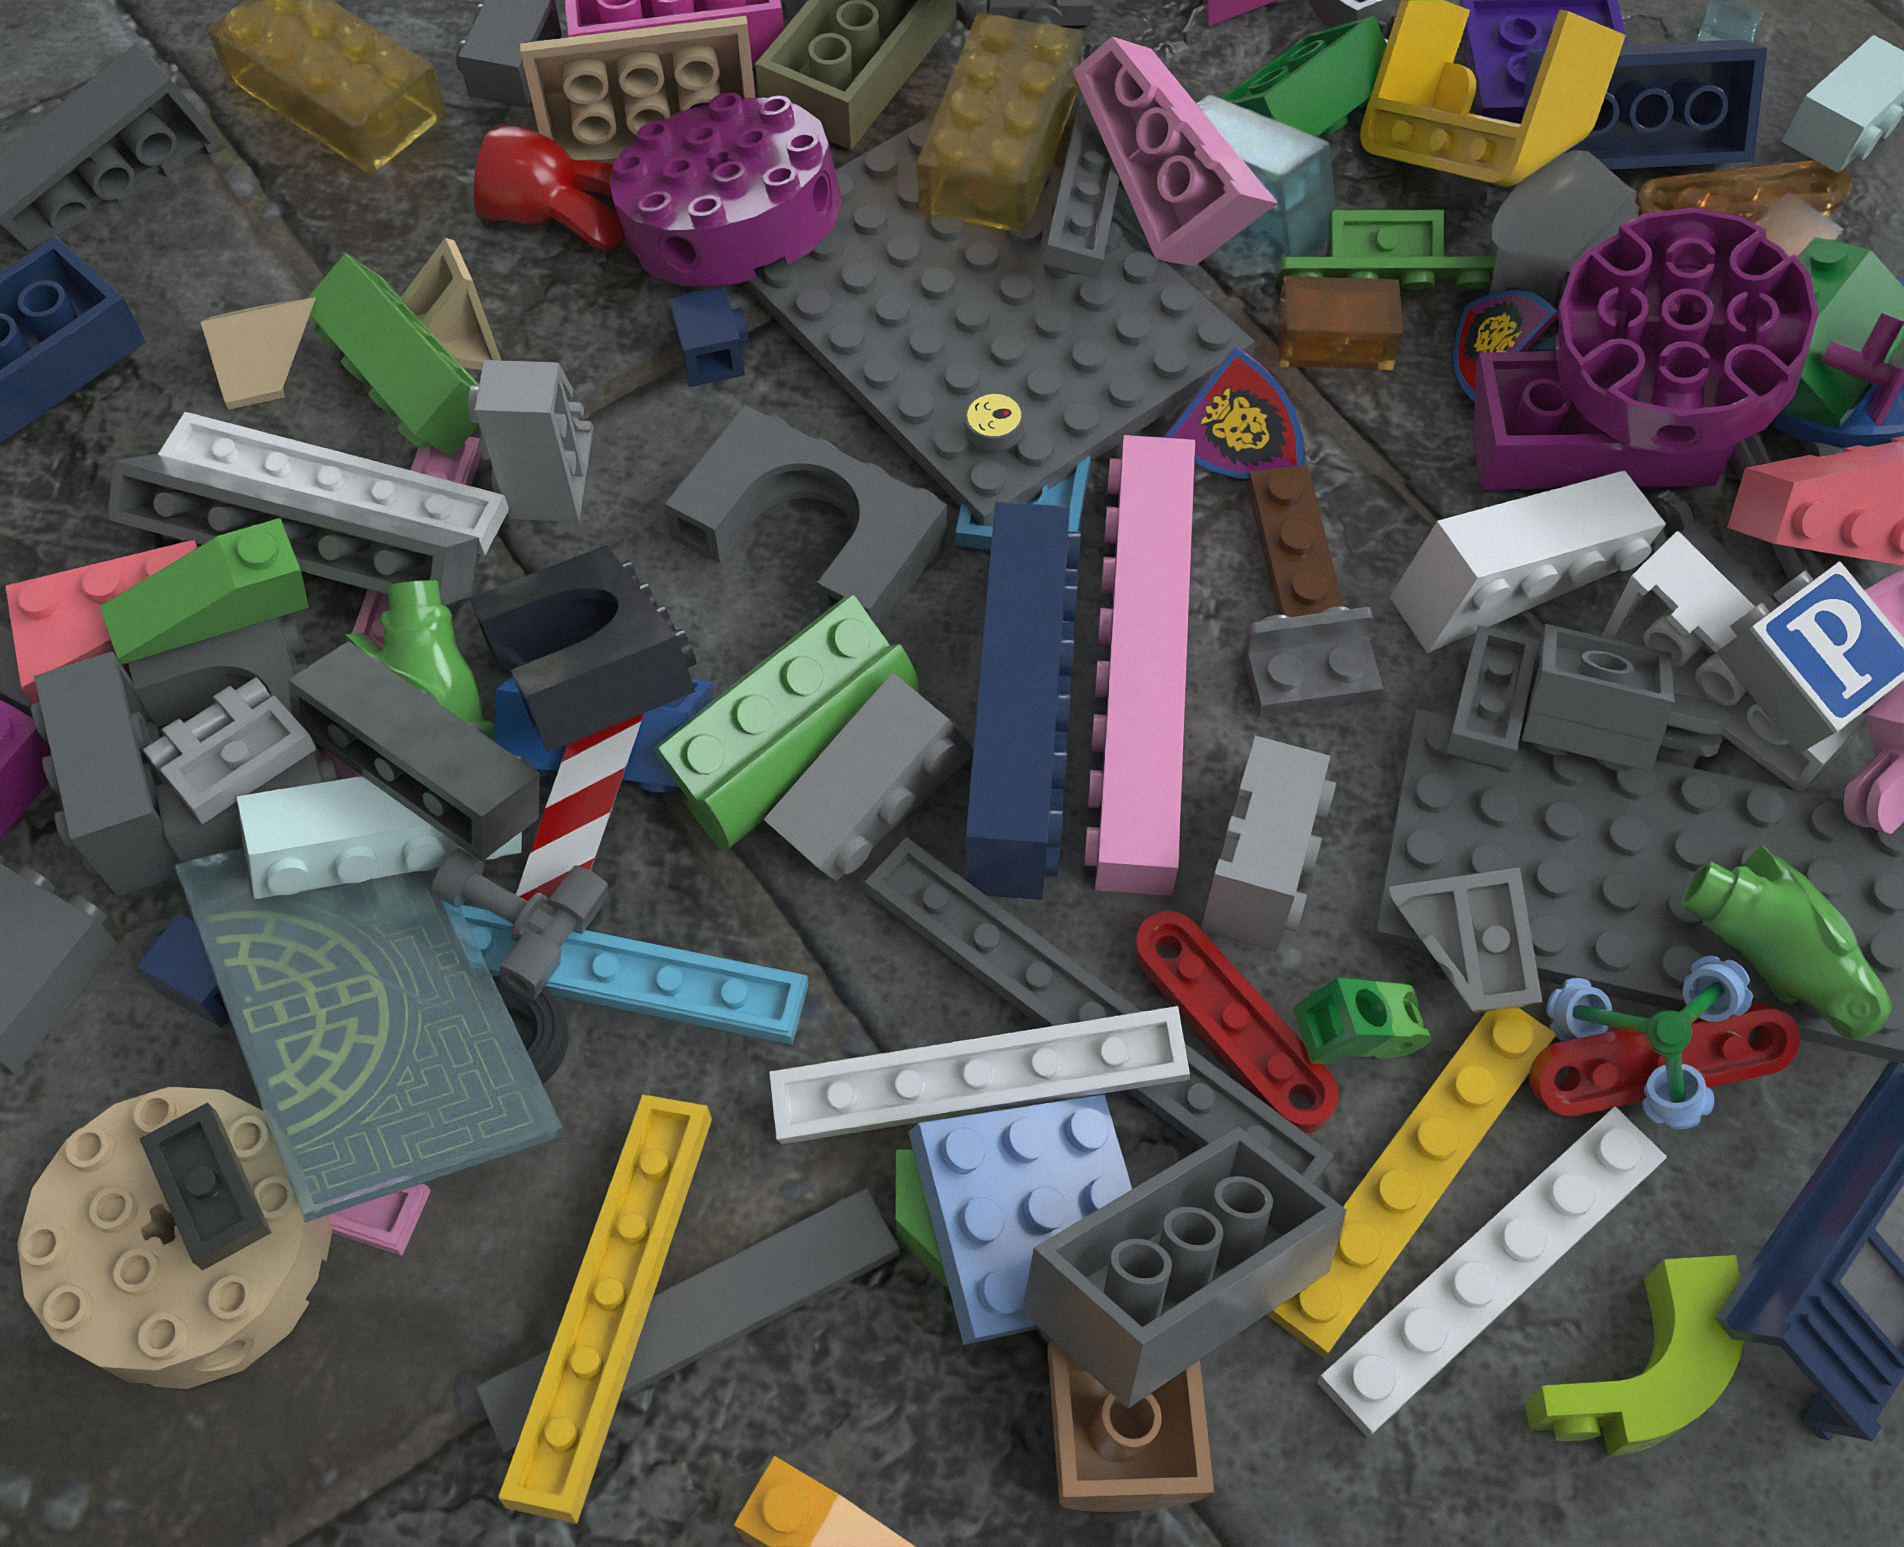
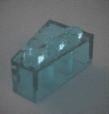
M1208 95L1198 102L1199 108L1278 202V204L1247 226L1243 231L1254 240L1264 235L1284 251L1281 258L1312 257L1328 245L1329 215L1332 210H1336L1329 142L1212 95Z

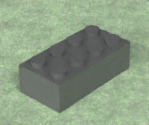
M1238 1126L1034 1247L1022 1312L1124 1406L1130 1408L1327 1274L1330 1270L1347 1210Z

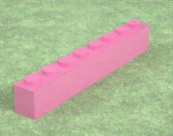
M1124 435L1121 459L1110 458L1107 494L1118 495V507H1107L1104 543L1115 544V557L1103 558L1101 593L1112 594V609L1100 608L1098 645H1109V661L1097 660L1095 698H1106L1105 715L1094 714L1091 752L1103 753L1102 770H1090L1088 808L1100 809L1099 828L1087 827L1084 856L1085 866H1096L1095 890L1173 896L1179 864L1195 440Z

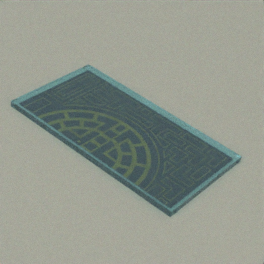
M244 847L175 865L176 874L304 1222L318 1219L563 1136V1127L460 907L456 908L431 893L434 878L440 867L428 871H414L374 878L360 883H346L300 891L291 895L254 899Z

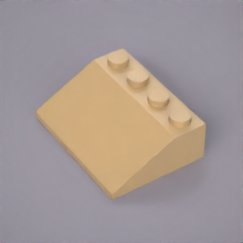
M746 16L520 43V52L539 133L562 146L573 160L595 159L614 163L620 154L638 138L637 132L639 128L646 123L664 121L681 111L709 104L715 96L722 93H737L741 96V99L756 98Z

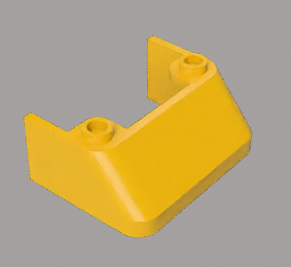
M1401 0L1361 125V143L1368 153L1485 183L1511 187L1583 141L1590 134L1598 118L1626 35L1572 12L1559 10L1521 124L1469 113L1476 92V79L1469 68L1453 62L1470 10L1445 0Z

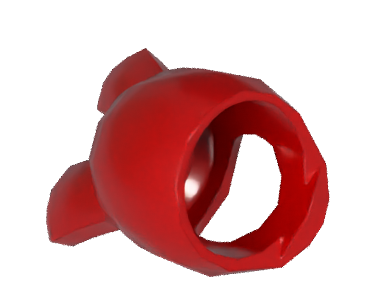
M502 125L491 128L488 131L481 145L475 169L474 206L477 218L488 221H511L526 225H548L557 220L586 242L603 251L614 250L621 244L624 237L618 214L593 196L581 191H594L612 197L609 179L613 172V162L595 159L573 160L566 150L554 140L521 127Z

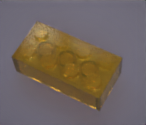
M245 0L207 28L212 45L227 79L370 175L447 114L432 64L332 0Z
M977 12L916 163L919 213L1023 233L1027 232L1079 89V84L1073 70L1082 63L1083 30Z

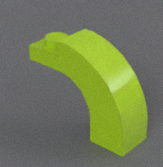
M1736 1255L1664 1259L1644 1278L1654 1326V1345L1651 1358L1643 1373L1637 1377L1621 1381L1541 1386L1525 1401L1530 1431L1554 1430L1557 1441H1580L1600 1436V1427H1602L1608 1457L1634 1453L1656 1445L1704 1413L1722 1394L1731 1380L1740 1360L1744 1344L1742 1340L1732 1339L1714 1319L1741 1280Z

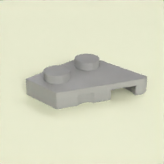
M1520 867L1389 887L1392 901L1473 1013L1543 1004Z

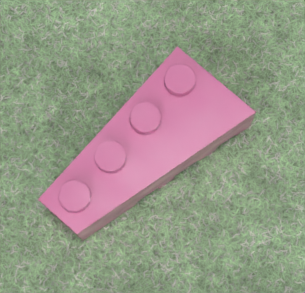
M1111 37L1073 70L1156 260L1195 266L1278 204L1152 49Z

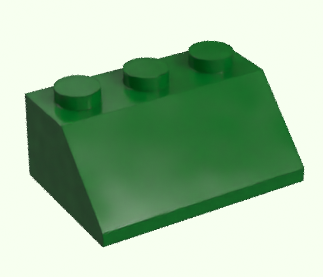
M1375 16L1305 35L1202 111L1223 136L1258 162L1281 158L1283 163H1289L1299 159L1312 150L1313 147L1310 141L1318 135L1325 136L1340 129L1348 123L1347 114L1353 109H1361L1368 106L1387 46Z
M1815 236L1798 256V259L1811 275L1819 317L1795 396L1781 412L1840 429L1873 384L1820 363L1821 357L1831 340L1861 352L1881 312L1904 321V287L1871 250ZM1904 325L1902 326L1884 362H1889L1892 354L1894 353L1900 341L1902 340L1904 336Z

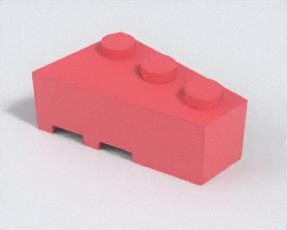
M1904 436L1891 438V443L1871 447L1857 445L1843 448L1841 453L1821 457L1807 455L1745 468L1727 528L1778 545L1904 566Z
M195 540L6 585L21 689L32 704L40 702L34 675L111 651L117 658L99 606L197 549L198 546ZM129 663L123 664L122 667L126 673H130Z

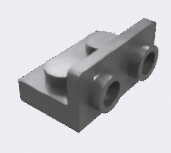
M1339 606L1326 609L1318 614L1296 617L1273 615L1259 622L1251 623L1247 633L1243 659L1258 717L1378 702L1383 692V686L1368 637L1374 620L1371 609L1369 607L1349 609Z

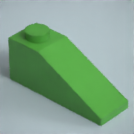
M278 518L217 536L99 607L118 661L123 665L309 608L301 569L282 521Z

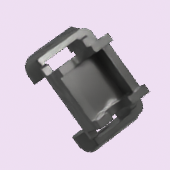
M1573 150L1560 155L1522 180L1503 202L1492 224L1490 248L1496 254V261L1489 294L1508 290L1530 291L1545 299L1559 313L1557 304L1564 279L1568 280L1572 266L1590 247L1595 249L1601 241L1618 234L1620 225L1639 217L1638 211L1640 206L1635 203L1637 191L1628 187L1589 151ZM1559 316L1552 322V324L1547 328V330L1552 325L1554 328L1559 329Z

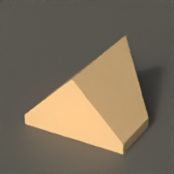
M445 238L401 298L464 368L482 371L484 360H502L473 280L454 240Z
M316 297L267 304L211 316L201 322L228 410L285 397L284 384Z

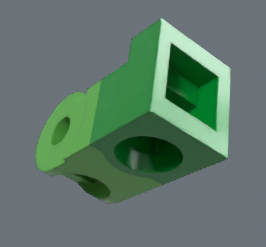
M1337 977L1292 1007L1311 1064H1331L1342 1056H1375L1378 1059H1393L1411 1054L1425 1047L1432 1039L1428 1027L1423 1024L1415 991L1412 986L1407 984Z

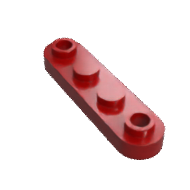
M1172 911L1159 912L1148 917L1140 926L1135 943V958L1140 969L1174 1007L1178 1006L1182 1017L1250 1093L1305 1134L1313 1133L1323 1128L1331 1119L1339 1099L1337 1083L1329 1070L1323 1064H1311L1305 1044L1195 922L1181 913ZM1164 945L1171 946L1177 950L1179 956L1174 959H1165L1157 953L1156 949ZM1293 1093L1306 1095L1310 1099L1312 1107L1305 1110L1294 1107L1289 1100V1095Z
M1752 1002L1749 1009L1743 1015H1731L1728 1019L1719 1022H1710L1698 1017L1691 1024V1041L1681 1051L1682 1064L1689 1065L1702 1074L1708 1088L1774 1074L1786 1068L1795 1058L1800 1045L1799 1029L1790 1015L1764 1002ZM1760 1025L1759 1037L1754 1042L1749 1043L1748 1037L1753 1028ZM1621 1029L1559 1042L1546 1047L1533 1061L1529 1076L1530 1086L1538 1100L1555 1113L1563 1116H1577L1643 1102L1647 1098L1644 1093V1087L1649 1076L1657 1068L1665 1065L1663 1055L1649 1048L1644 1035ZM1569 1066L1568 1077L1563 1082L1555 1084L1554 1079L1557 1072L1562 1067Z

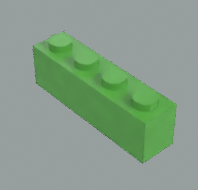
M345 253L308 296V298L316 297L310 313L318 323L313 331L331 348L338 352L342 351L345 354L340 362L352 375L360 381L372 385L373 388L368 395L387 413L394 417L398 416L402 420L397 425V429L405 438L422 450L432 445L452 457L479 426V423L471 422L468 407L470 388L472 385L479 384L380 275Z

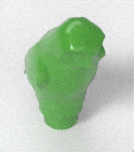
M425 580L388 585L387 592L390 610L384 611L380 618V623L385 633L383 636L384 647L381 648L371 638L362 633L345 634L346 640L369 656L384 661L392 672L415 688L429 692L441 706L463 721L475 724L484 732L486 737L494 741L495 724L484 720L482 703L475 679L455 642L451 623L452 613L446 606L441 605L439 582L436 580Z
M1764 845L1759 846L1742 866L1735 867L1732 871L1710 860L1706 861L1698 869L1684 893L1681 906L1703 918L1702 924L1710 928L1716 935L1721 936L1724 943L1736 949L1754 970L1765 979L1771 992L1780 1001L1788 1004L1801 1001L1812 1006L1836 1032L1850 1041L1857 1042L1884 1028L1893 1008V1004L1884 986L1864 958L1855 933L1846 919L1803 874L1787 864L1780 855L1777 857L1772 855Z

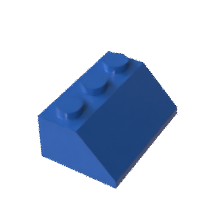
M513 676L496 690L494 742L512 755H518L526 759L540 773V776L558 771L567 745L547 753L531 725ZM691 679L695 689L694 693L644 713L622 780L637 781L641 789L652 792H669L675 790L676 786L679 787L651 748L711 702L713 681Z

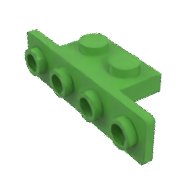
M1332 210L1329 215V257H1283L1275 268V282H1289V288L1293 290L1319 289L1323 287V282H1345V288L1349 290L1374 289L1379 286V282H1400V287L1405 290L1429 289L1435 286V282H1456V288L1478 290L1491 285L1496 256L1444 257V210Z

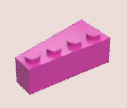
M565 0L569 37L746 16L752 67L756 68L755 63L784 30L780 0Z

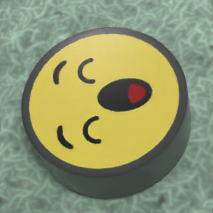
M1002 392L980 394L972 399L965 409L966 436L979 449L991 452L1007 450L1016 445L1023 436L1024 410L1020 402L1009 394Z

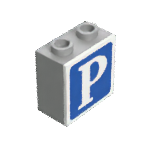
M1841 562L1835 564L1815 580L1812 579L1806 570L1773 594L1780 603L1778 607L1770 612L1762 602L1729 626L1737 637L1716 652L1798 754L1838 732L1904 680V638Z

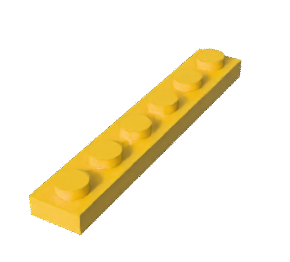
M1520 1008L1486 1012L1343 1206L1347 1212L1329 1272L1266 1315L1325 1359L1526 1079L1537 1055L1551 1044L1557 1034Z
M642 1094L498 1497L505 1508L578 1523L712 1121L708 1106Z

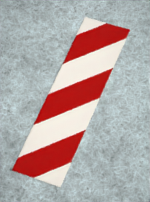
M644 713L567 744L516 893L517 896L526 901H529L536 893H541L551 898L574 865L591 871Z

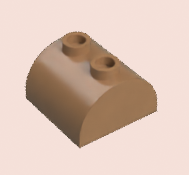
M1055 1341L1049 1343L1047 1351L1058 1494L1061 1506L1068 1509L1091 1512L1140 1511L1184 1505L1202 1500L1214 1493L1200 1360L1130 1408H1127Z

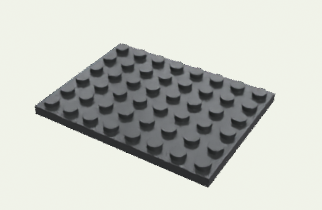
M972 92L836 169L842 204L834 228L805 256L789 265L785 263L783 258H780L769 265L754 268L756 278L740 282L960 507L963 503L972 512V519L982 526H993L995 501L1029 503L1042 494V487L1047 485L1049 490L1075 473L1077 464L1089 456L1090 462L1123 442L1124 435L1132 436L1197 394L1235 345L1251 357L1254 356L1255 341L1165 261L1156 260L1152 250L1113 216L1098 279L1081 274H1067L1057 267L1042 264L1062 171ZM987 392H1002L1013 396L1020 402L1024 410V433L1016 445L1007 450L991 452L977 448L968 440L965 433L964 413L969 402L978 395Z

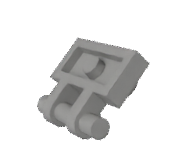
M257 677L236 690L231 686L225 688L213 696L215 702L213 705L185 723L178 718L161 729L164 734L163 737L142 749L157 771L160 770L168 784L201 824H204L236 803V796L248 795L316 750L309 733L275 695L270 696L265 686Z

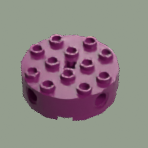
M722 93L715 96L709 104L681 111L664 121L646 123L639 128L637 132L638 138L614 162L613 172L609 179L614 205L628 247L638 257L641 267L654 278L687 287L724 286L756 278L754 268L769 265L780 258H783L785 263L789 265L810 253L834 228L842 204L829 144L821 121L799 105L792 104L790 99L785 96L741 99V96L737 93Z
M1694 207L1643 214L1620 225L1618 234L1601 241L1595 249L1590 247L1572 266L1559 306L1560 327L1555 341L1560 384L1586 421L1624 445L1635 449H1646L1669 455L1697 452L1708 453L1715 450H1723L1764 430L1795 396L1819 317L1812 279L1808 270L1794 253L1788 256L1782 247L1766 239L1767 230L1742 216Z

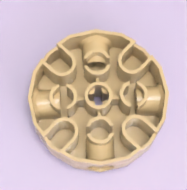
M166 1087L116 1103L84 1127L75 1131L66 1139L35 1183L30 1194L17 1242L24 1298L54 1342L111 1374L130 1383H145L154 1387L189 1389L245 1370L292 1332L310 1303L306 1300V1297L318 1280L321 1261H327L333 1232L328 1212H330L329 1205L319 1208L314 1207L287 1132L267 1112L224 1090ZM208 1102L219 1114L272 1233L202 1271L192 1263L139 1138Z

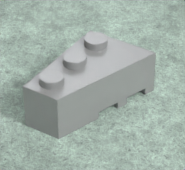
M484 360L480 384L472 385L470 388L468 400L470 420L472 423H479L481 454L484 460H491L493 467V492L505 495L509 507L507 513L509 519L579 522L594 426L591 421L578 420V418H583L584 408L581 403L568 402L567 399H573V388L559 363Z
M892 672L764 820L817 868L837 882L845 873L850 874L858 869L867 859L871 850L971 759L973 757V748L944 714Z
M1255 735L1234 812L1226 833L1222 854L1215 870L1201 930L1273 951L1278 950L1284 929L1297 932L1307 894L1297 891L1301 872L1312 875L1322 840L1321 837L1311 835L1315 817L1327 819L1336 787L1335 782L1325 780L1330 755Z

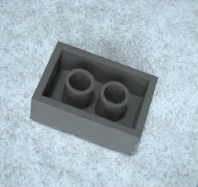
M111 651L34 675L40 702L31 704V713L40 736L43 740L49 741L51 755L43 757V767L52 790L55 794L61 795L63 810L55 812V822L66 848L69 850L78 848L90 877L96 878L100 876L117 897L187 874L186 869L165 838L155 787L168 782L160 770L157 771L142 751V749L160 739L159 730L137 696L132 680L114 653Z

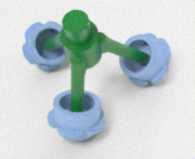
M1705 956L1698 959L1691 966L1692 973L1684 979L1683 997L1687 1006L1680 1012L1672 1010L1661 1011L1651 1019L1613 1012L1608 996L1600 989L1591 987V983L1583 978L1566 980L1562 989H1556L1551 993L1546 1008V1013L1552 1022L1550 1029L1557 1034L1555 1036L1557 1039L1564 1042L1602 1034L1609 1027L1644 1035L1649 1048L1663 1055L1665 1065L1651 1073L1644 1087V1093L1647 1098L1643 1100V1109L1646 1115L1656 1123L1664 1122L1673 1129H1688L1698 1125L1702 1115L1711 1113L1715 1103L1713 1091L1706 1087L1705 1080L1698 1070L1689 1065L1682 1064L1681 1051L1689 1045L1692 1038L1691 1024L1698 1017L1710 1022H1719L1728 1019L1731 1015L1741 1016L1749 1009L1753 994L1747 988L1750 979L1742 966L1733 960L1720 961L1716 956Z

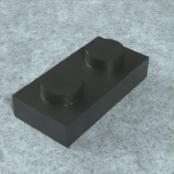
M208 1102L139 1138L192 1263L202 1271L272 1233L219 1114Z

